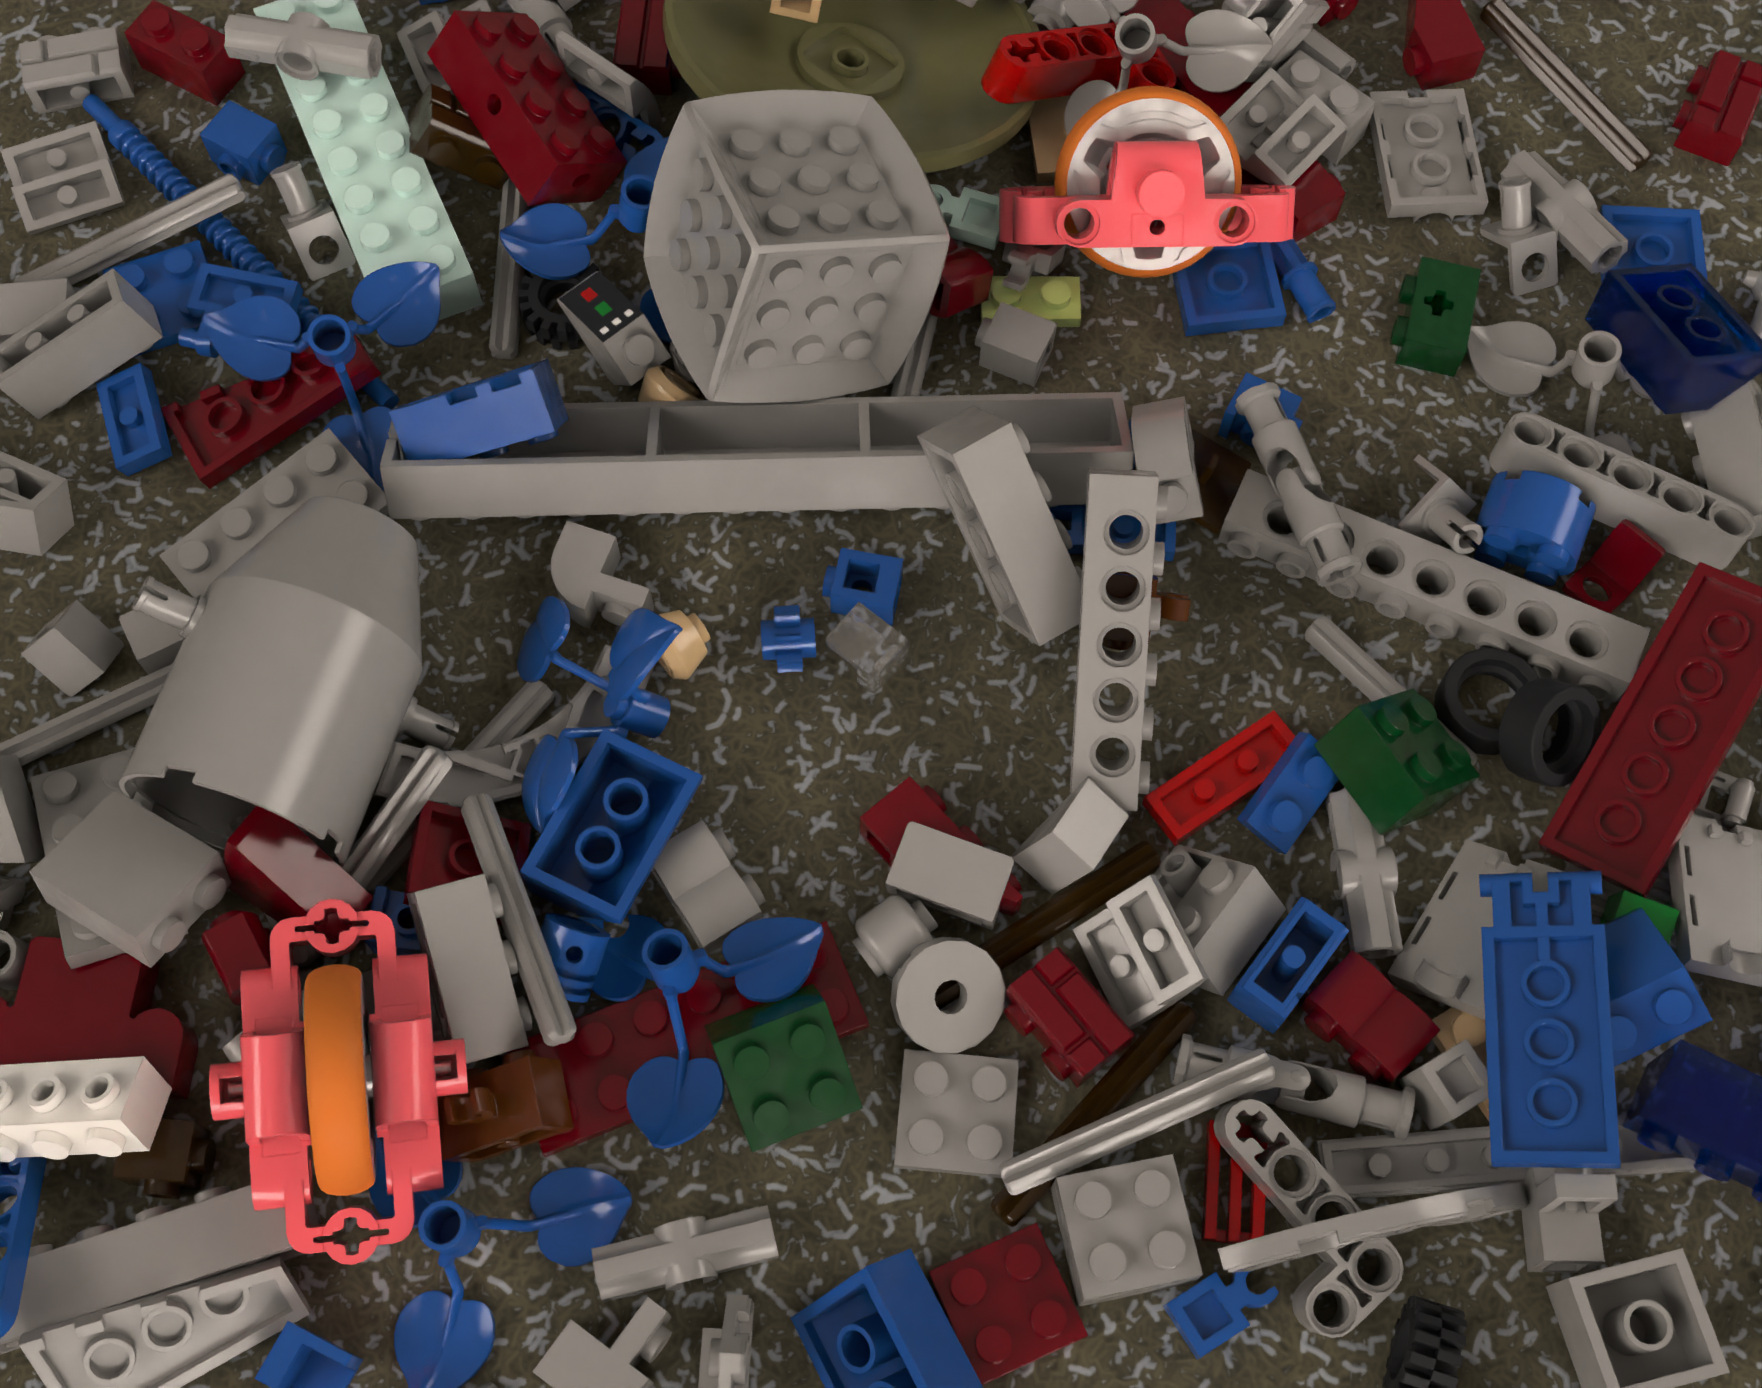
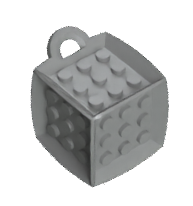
M766 90L708 97L688 101L683 105L668 138L654 181L646 223L643 258L651 289L667 332L688 372L709 401L730 403L799 402L853 394L890 384L908 356L928 316L943 272L950 236L940 206L919 161L898 128L872 96L820 90Z

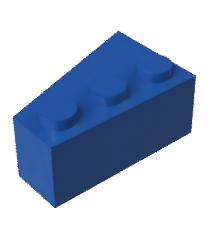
M548 359L400 405L389 411L406 460L462 459L476 454L479 459L493 458L510 451L508 445L528 440L529 445H533L559 436L558 429L569 419Z

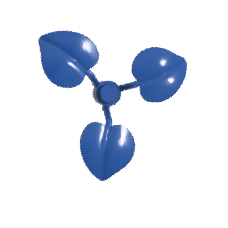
M669 137L650 144L629 160L624 170L619 204L609 205L608 213L591 234L586 235V221L573 208L560 203L543 204L526 211L511 225L500 230V240L507 252L519 265L537 276L551 280H565L576 277L588 269L590 253L587 246L596 244L615 219H619L621 224L631 232H645L654 181ZM650 289L645 292L641 299L640 311L645 315L661 342L670 345L672 340L661 317L653 291Z
M420 261L403 262L386 266L370 273L359 282L351 300L354 312L359 318L368 322L367 324L360 325L353 320L346 323L339 316L332 314L321 315L311 322L307 332L302 334V340L298 343L296 341L301 334V322L298 315L287 302L274 296L257 295L244 298L230 306L203 316L205 329L216 351L232 369L251 380L260 382L273 381L284 377L291 368V352L302 353L309 346L322 364L335 367L353 415L334 417L325 426L323 432L329 428L384 492L380 463L386 440L389 439L388 432L392 421L389 411L391 409L377 406L362 413L345 365L353 359L356 353V341L353 337L355 334L369 335L377 330L380 338L386 344L393 347H410L422 343L434 332L441 312L440 270L437 264Z
M548 596L542 601L536 619L526 631L519 649L517 670L520 677L530 683L537 682L543 677L552 661L557 666L608 692L604 701L603 712L606 717L610 718L613 725L565 728L561 731L558 738L548 734L539 742L526 766L522 783V800L530 823L540 834H542L552 815L562 803L574 778L578 764V747L574 739L599 737L604 728L625 739L628 731L649 738H656L665 729L670 716V702L668 698L638 686L677 635L683 630L676 623L666 620L656 612L646 608L634 610L626 618L613 641L609 657L613 668L609 672L608 681L561 656L557 649L561 646L569 632V609L563 600L554 596Z
M627 915L630 923L625 934L620 937L609 938L597 975H592L595 978V982L591 990L606 1000L627 1001L636 997L641 992L647 979L655 981L666 999L678 1048V1060L668 1056H659L647 1061L633 1074L627 1088L626 1101L630 1116L654 1148H671L683 1144L701 1133L716 1116L724 1097V1078L718 1064L709 1058L689 1060V1047L678 1004V994L687 992L694 986L699 976L700 967L703 966L722 978L735 976L736 987L739 993L746 999L763 1003L785 999L800 989L810 975L824 935L820 923L802 918L776 917L759 919L741 925L728 935L722 945V953L728 965H722L708 957L703 948L692 951L682 932L672 928L665 929L661 923L648 916ZM578 917V919L589 922L604 929V921L587 917Z
M375 1129L376 1179L374 1185L369 1188V1193L376 1210L382 1217L394 1216V1196L387 1193L383 1137L377 1138V1131ZM442 1161L444 1189L414 1192L415 1221L412 1229L418 1227L422 1242L427 1247L440 1253L438 1264L444 1268L452 1288V1296L450 1297L448 1294L437 1290L421 1293L406 1304L399 1314L394 1332V1348L397 1361L406 1378L408 1387L461 1388L478 1373L491 1353L495 1340L493 1313L489 1306L480 1301H462L464 1287L454 1263L455 1258L467 1255L476 1247L482 1230L493 1229L522 1232L539 1230L538 1245L541 1252L549 1260L565 1267L587 1265L593 1262L592 1248L612 1244L632 1205V1193L629 1189L611 1175L601 1171L583 1167L562 1168L542 1177L533 1186L529 1200L536 1219L517 1220L491 1218L485 1215L476 1216L472 1211L454 1201L442 1200L456 1191L463 1173L462 1162Z

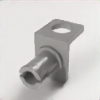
M294 161L275 168L270 172V175L274 179L289 213L282 215L280 219L295 246L309 278L315 281L354 265L356 259L333 209L326 199L316 201L303 174L300 162ZM318 236H330L337 242L338 252L332 261L319 263L310 256V243Z
M1512 176L1498 182L1501 221L1480 227V233L1483 237L1508 248L1510 290L1515 296L1554 286L1558 283L1556 230L1532 218L1530 188L1532 182L1531 178L1527 176ZM1534 253H1541L1545 260L1542 272L1536 278L1526 280L1522 274L1524 261Z
M1418 454L1413 460L1437 483L1404 517L1397 528L1438 545L1444 540L1459 554L1473 552L1475 549L1464 541L1463 538L1468 536L1478 545L1482 542L1483 530L1481 526L1466 517L1477 503L1450 477Z

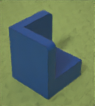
M287 1321L254 1379L270 1388H348L364 1359L300 1325Z

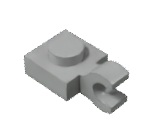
M1005 243L1001 261L1012 265L1007 277L1003 279L1002 286L1022 292L1026 288L1031 276L1048 275L1063 261L1066 244L1023 245Z

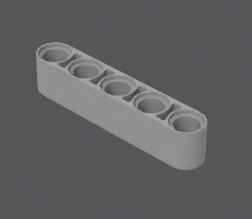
M1520 412L1514 414L1490 453L1489 462L1491 468L1497 474L1508 471L1505 479H1520L1523 470L1541 472L1563 479L1582 490L1579 500L1586 506H1588L1591 500L1594 502L1596 513L1593 519L1613 528H1616L1623 519H1627L1661 545L1666 552L1695 565L1702 562L1719 570L1726 568L1755 530V520L1752 514L1738 503L1534 413Z

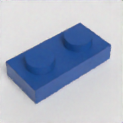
M138 363L96 383L117 470L126 476H130L173 456L151 370Z
M1298 732L1237 818L1241 824L1265 844L1282 854H1286L1339 780L1314 746L1318 740L1310 733Z

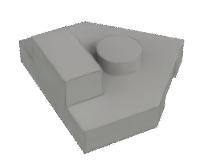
M727 1294L722 1329H702L698 1388H749L754 1303L749 1295Z

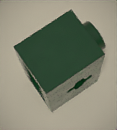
M1422 256L1414 275L1405 274L1398 296V303L1406 305L1404 316L1397 315L1390 337V345L1398 346L1395 364L1452 377L1455 376L1467 351L1481 269Z

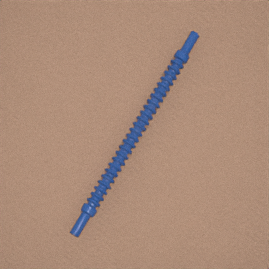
M91 94L83 100V108L108 133L109 142L118 151L122 152L123 156L130 160L131 164L138 168L139 172L146 176L151 184L155 185L157 191L163 193L165 199L173 201L197 189L195 185L190 184L187 177L182 176L179 169L173 167L170 160L165 159L164 154L158 151L155 145L149 142L147 137L141 134L140 130L131 121L122 120L98 95ZM222 212L193 225L197 227L200 234L205 235L208 242L214 244L217 251L222 252L226 260L231 261L235 269L284 279L283 273L275 270L274 264L267 261L265 255L258 252L255 245L249 244L248 238L241 235L239 229L232 226L231 221L224 218ZM304 296L301 298L296 313L301 322V335L307 332L309 325L315 318L323 315L319 314L318 308L310 305L309 299ZM379 377L361 388L378 406H384L392 410L399 402L398 396Z

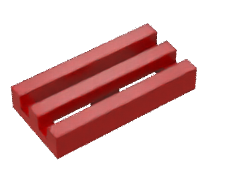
M1209 1120L1207 1122L1202 1241L1236 1244L1264 1236L1266 1196L1252 1180L1249 1233L1240 1232L1243 1170L1231 1156L1229 1165L1227 1230L1217 1229L1220 1143L1215 1136L1214 1120ZM1240 1123L1241 1127L1235 1133L1238 1138L1251 1137L1266 1150L1267 1143H1261L1252 1133L1251 1126H1245V1123ZM1260 1154L1254 1156L1255 1160L1258 1158Z

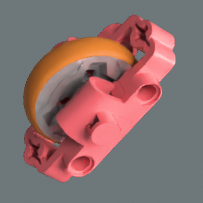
M1163 86L1135 87L1120 91L1101 100L1078 120L1061 148L1055 170L1054 186H1020L1001 188L999 190V241L1023 245L1068 244L1069 246L1077 247L1090 260L1109 271L1131 277H1159L1191 266L1203 258L1215 246H1237L1248 242H1283L1293 239L1296 187L1279 184H1242L1240 157L1233 137L1224 122L1208 105L1186 92Z
M327 899L318 902L310 908L306 916L287 918L274 926L270 934V968L241 971L240 991L243 1033L240 1035L241 1061L210 1065L209 1094L214 1121L244 1118L245 1142L249 1145L254 1210L262 1211L285 1208L286 1234L288 1242L294 1250L305 1254L327 1252L333 1260L341 1264L354 1265L370 1257L378 1245L400 1242L410 1234L415 1221L414 1192L444 1189L438 1097L468 1093L464 1038L433 1040L427 953L397 955L395 929L391 919L386 914L372 910L356 912L350 904L342 900ZM333 913L338 914L342 923L358 926L350 927V930L340 932L339 942L334 944L329 943L325 934L304 931L317 930L318 926L326 925L328 915ZM376 939L378 957L372 958L375 1014H369V1022L362 973L358 968L345 964L322 966L307 975L304 987L303 1021L299 966L294 965L293 948L295 946L312 945L317 952L324 956L340 957L347 955L355 949L360 940ZM376 1129L377 1138L383 1137L387 1193L394 1196L395 1215L377 1217L372 1210L364 1206L350 1205L341 1208L329 1218L327 1224L310 1225L308 1205H313L311 1145L316 1179L321 1191L335 1196L358 1194L373 1186L376 1179ZM355 1217L358 1227L369 1228V1231L389 1229V1232L373 1233L370 1237L362 1239L358 1251H349L347 1241H337L336 1238L317 1240L316 1238L330 1236L342 1230L346 1226L347 1218Z

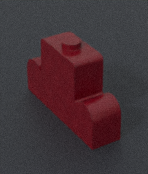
M43 936L33 938L29 944L14 1005L0 996V1065L144 1056L171 1086L172 1091L169 1098L188 1099L198 1054V1038L195 1031L171 1011L162 1008L150 1009L160 968L158 961L150 968L131 955L124 953L71 969L64 956L61 938Z

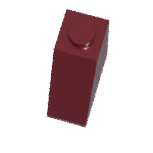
M256 806L226 841L223 863L232 882L228 889L277 922L287 918L306 916L310 908L318 902L327 899L342 900L350 904L356 912L369 911L373 896L293 822L275 813ZM333 913L328 915L326 925L318 926L317 930L304 931L325 934L329 943L334 944L339 942L340 932L350 930V927L358 926L342 923L338 914Z

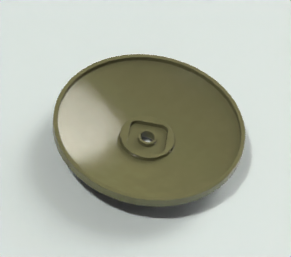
M664 0L663 31L667 48L679 73L700 99L766 90H820L872 96L898 128L919 161L924 173L961 166L992 153L1006 144L1020 131L1028 121L1037 103V100L1004 104L988 96L981 85V77L1003 37L1039 32V28L1036 22L1033 21L1032 14L1027 12L1028 7L1024 2L1019 4L1014 0H978L971 8L956 0H822L818 22L813 23L769 13L772 0Z

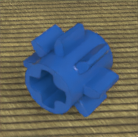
M799 605L774 606V620L760 621L763 661L777 660L778 673L802 672V658H816L814 617L800 618Z

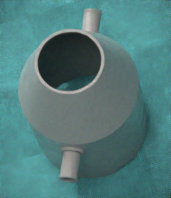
M312 497L302 503L209 585L204 596L199 595L196 599L155 580L154 577L148 576L138 592L139 598L136 597L133 602V610L143 612L179 629V636L183 637L184 641L119 780V787L123 794L130 799L134 798L137 791L150 801L147 807L148 810L202 842L225 850L226 841L229 839L225 832L226 825L239 816L250 814L256 806H259L293 822L343 868L396 737L404 734L426 745L437 747L442 751H448L456 738L450 735V733H458L459 722L450 720L418 705L417 698L413 696L423 669L418 545L405 528L372 508L336 497Z

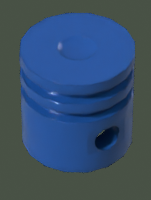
M547 913L541 927V932L567 1001L588 1002L591 993L588 989L593 988L595 978L592 975H597L611 934L594 924L574 917Z

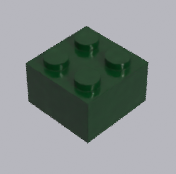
M1414 688L1357 706L1314 744L1380 835L1431 815L1480 777L1471 764V758L1462 744L1450 737L1437 720V713L1432 704L1424 697L1418 695Z
M813 983L798 989L794 994L785 999L761 1003L704 1025L740 1125L752 1152L863 1108L826 1002Z

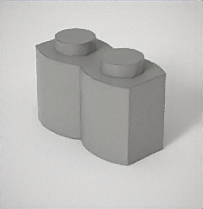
M701 820L668 840L651 872L699 948L705 949L708 955L720 948L732 931L748 922L762 919L759 905L765 902V898L749 873L740 877L729 860L736 857V854L723 831L717 828L711 832L705 822Z

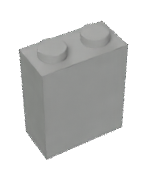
M115 789L29 871L46 903L150 968L165 953L171 952L181 943L190 926L206 910L215 907L221 901L226 889L232 883L221 855L217 850Z

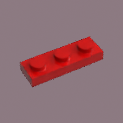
M1273 710L1147 794L1143 799L1142 805L1173 845L1177 846L1255 793L1293 741L1295 735L1275 710Z

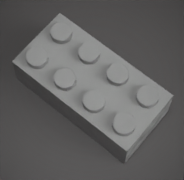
M971 406L918 435L919 442L1002 620L1038 646L1077 626L1080 616L1082 569L1079 566L1074 567L1067 551L1073 545L1066 528L1058 519H1053L1047 502L1052 500V496L1045 480L1037 471H1032L1025 454L1030 452V445L1020 426L1015 422L1011 423L1000 418L997 414H991L976 406Z

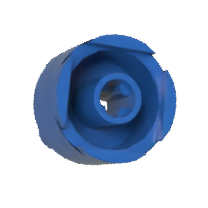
M1523 470L1520 479H1505L1508 471L1500 472L1491 481L1476 521L1483 530V539L1480 545L1472 540L1473 545L1476 547L1474 558L1496 568H1502L1505 562H1509L1525 568L1524 576L1528 580L1544 586H1552L1556 583L1558 576L1568 575L1575 570L1596 513V505L1591 500L1588 506H1586L1579 500L1582 490L1558 477L1541 472Z

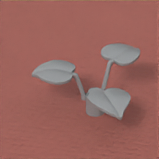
M1063 0L1068 16L1078 27L1105 24L1113 20L1115 25H1117L1115 41L1123 57L1117 89L1107 81L1093 80L1079 86L1072 93L1064 114L1066 134L1068 136L1078 120L1098 102L1115 93L1126 90L1131 66L1151 59L1157 47L1162 46L1180 56H1188L1186 71L1189 79L1204 91L1223 93L1237 88L1251 76L1259 64L1271 52L1272 40L1252 20L1235 12L1214 9L1201 12L1189 20L1185 29L1188 46H1182L1168 39L1165 34H1156L1152 21L1143 14L1133 13L1127 16H1120V14L1132 10L1138 0Z
M1506 321L1488 326H1471L1467 353L1471 366L1481 381L1492 391L1508 397H1528L1533 395L1540 386L1542 375L1554 377L1569 365L1572 366L1571 371L1574 379L1582 387L1590 389L1591 392L1584 435L1634 457L1631 447L1620 435L1608 433L1595 437V423L1603 386L1607 385L1615 375L1616 380L1619 382L1629 379L1633 391L1643 398L1665 400L1678 396L1687 389L1695 375L1699 351L1704 338V330L1680 326H1659L1633 330L1619 338L1606 331H1593L1581 339L1577 352L1567 350L1564 358L1551 366L1556 357V345L1549 332L1533 323Z

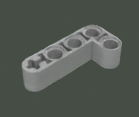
M1254 1099L1231 1101L1220 1108L1215 1116L1213 1125L1218 1142L1294 1228L1316 1222V1212L1326 1202H1330L1335 1206L1339 1216L1362 1211L1286 1124L1265 1103ZM1237 1115H1253L1256 1121L1250 1127L1252 1133L1261 1143H1274L1276 1140L1277 1144L1264 1150L1251 1137L1238 1138L1235 1133L1240 1129L1241 1125L1236 1119ZM1260 1154L1258 1158L1255 1160L1254 1156ZM1285 1155L1294 1160L1299 1173L1296 1183L1288 1190L1281 1188L1274 1178L1275 1164ZM1386 1237L1367 1242L1359 1241L1317 1253L1323 1262L1295 1290L1292 1299L1293 1312L1299 1323L1308 1330L1330 1338L1343 1337L1360 1324L1397 1288L1402 1280L1404 1271L1400 1254ZM1372 1249L1379 1257L1380 1269L1373 1280L1364 1282L1358 1274L1357 1263L1363 1252ZM1330 1290L1337 1300V1312L1332 1320L1327 1323H1319L1314 1315V1301L1320 1293Z

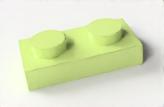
M992 276L988 300L980 303L981 323L985 317L993 319L1000 303L1003 302L1055 322L1057 327H1080V277L1031 276L1026 288L1020 292L1002 286L1003 279L1007 276Z

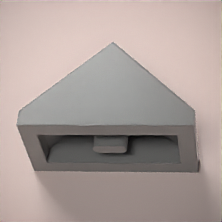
M1087 777L1022 843L1011 857L1048 892L1054 894L1095 869L1128 819L1129 813L1090 777Z

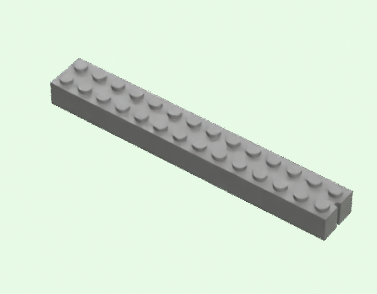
M1122 392L846 397L782 403H730L709 400L564 403L569 419L558 429L559 436L533 445H529L528 440L508 445L510 451L485 459H479L476 454L462 459L406 460L395 427L391 421L388 432L389 439L386 440L380 463L389 517L391 519L422 521L430 518H465L474 520L482 517L515 516L518 518H532L534 516L561 515L584 517L587 515L608 514L636 516L639 514L655 513L688 515L703 512L740 514L750 511H779L782 513H792L798 510L844 512L850 509H884L895 511L902 508H937L947 510L950 509L948 502L917 436L971 406H976L991 414H997L1000 418L1011 423L1015 422L1020 426L1030 445V452L1025 455L1033 472L1037 471L1043 477L1050 490L1052 500L1047 502L1048 507L1086 504L1088 468L1132 470L1134 450Z

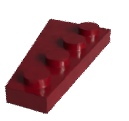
M355 334L353 337L356 341V353L353 359L345 366L356 392L380 376L381 372L359 337ZM309 346L302 353H292L291 368L280 379L260 382L248 378L225 389L217 384L200 391L201 399L184 406L174 402L162 407L161 411L199 480L211 489L347 397L335 367L322 364Z

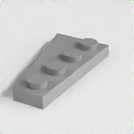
M281 1256L23 1333L20 1336L19 1346L46 1388H181L280 1332L287 1321L295 1323L310 1315V1309L305 1296Z

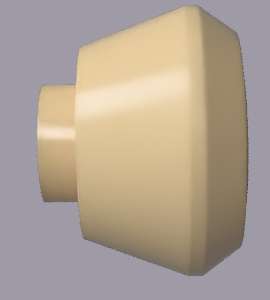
M663 365L647 369L638 397V402L704 400L703 395L689 381H685L675 371Z
M681 610L659 614L666 620L676 623L683 630L669 645L658 662L672 679L687 680L707 655L708 651L704 643L711 640V637L695 613L686 616Z

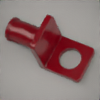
M1623 519L1590 560L1563 585L1562 591L1572 599L1611 614L1635 590L1665 555V549L1632 522ZM1591 581L1600 585L1606 591L1608 600L1598 601L1590 597L1583 588V582Z

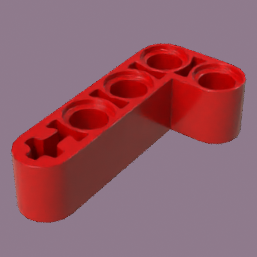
M1113 22L1005 36L1000 41L981 77L982 88L988 96L1004 104L1070 96L1079 86L1093 80L1107 81L1117 89L1120 80L1121 61L1123 59L1115 41L1117 25ZM1158 47L1151 59L1131 66L1127 89L1143 86L1174 87L1177 82V76Z

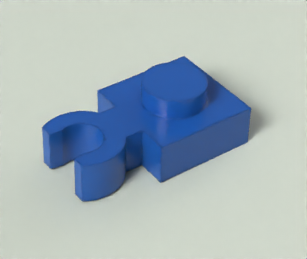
M1253 1271L1234 1272L1231 1276L1230 1285L1227 1287L1217 1272H1214L1163 1307L1198 1360L1250 1326V1323L1240 1309L1243 1307L1257 1309L1271 1303L1279 1293L1274 1286L1266 1290L1263 1294H1254L1246 1285V1277Z

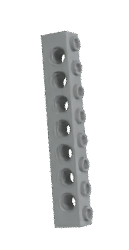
M1247 469L1217 541L1227 544V548L1239 557L1251 559L1256 556L1274 563L1278 571L1288 577L1297 579L1308 577L1315 580L1317 569L1307 548L1300 547L1284 511L1283 502L1277 496L1268 476ZM1335 504L1344 523L1342 534L1352 555L1359 556L1363 565L1361 570L1353 577L1325 587L1331 594L1345 599L1355 596L1374 604L1375 609L1386 617L1393 619L1406 617L1425 625L1427 632L1441 639H1453L1455 637L1475 645L1476 650L1482 648L1506 650L1523 658L1537 672L1539 678L1559 679L1570 684L1582 686L1594 695L1596 701L1610 700L1616 702L1629 686L1635 675L1650 629ZM1269 526H1281L1289 534L1276 533ZM1368 565H1377L1384 569L1387 574H1377ZM1418 584L1429 586L1435 591L1436 595L1423 592ZM1468 604L1480 607L1486 613V616L1476 614L1470 609ZM1519 624L1530 627L1536 636L1526 634ZM1570 645L1580 647L1587 657L1575 653Z

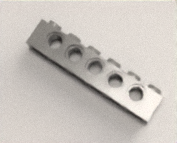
M1088 468L1069 795L1087 777H1090L1124 810L1137 811L1138 794H1148L1150 785V761H1141L1142 740L1152 741L1154 709L1153 707H1144L1145 686H1155L1157 678V653H1148L1149 631H1159L1161 598L1151 597L1152 576H1162L1164 569L1165 544L1164 542H1155L1156 519L1166 520L1168 486L1158 485L1159 476L1156 471ZM1122 515L1134 516L1141 522L1139 535L1128 543L1117 542L1109 535L1111 523ZM1117 572L1133 574L1138 580L1135 591L1125 598H1116L1110 595L1106 590V583L1113 574ZM1114 628H1125L1134 635V640L1126 651L1115 653L1107 650L1102 644L1106 633ZM1112 683H1120L1128 687L1131 693L1124 704L1112 707L1104 704L1099 698L1104 687ZM1108 738H1118L1127 745L1125 753L1115 760H1107L1100 757L1096 749L1103 740Z

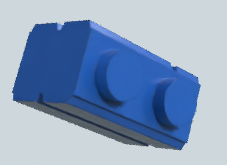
M1301 896L1237 983L1227 1000L1265 1030L1274 1034L1349 930L1345 925L1310 900Z

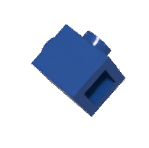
M230 100L200 133V137L212 162L216 163L217 167L225 175L234 174L239 181L245 178L258 186L272 170L284 164L285 156L288 152L277 124Z

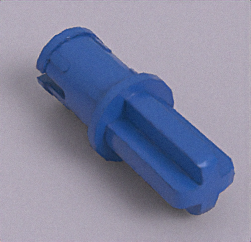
M1294 239L1283 242H1270L1275 267L1282 277L1280 284L1284 290L1289 289L1306 315L1308 323L1329 316L1335 310L1336 303L1330 298L1318 279L1316 264L1306 260Z

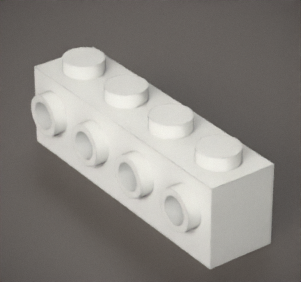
M144 1056L0 1065V1162H11L15 1158L45 1157L61 1160L67 1158L68 1155L83 1154L117 1157L124 1152L150 1151L172 1088Z

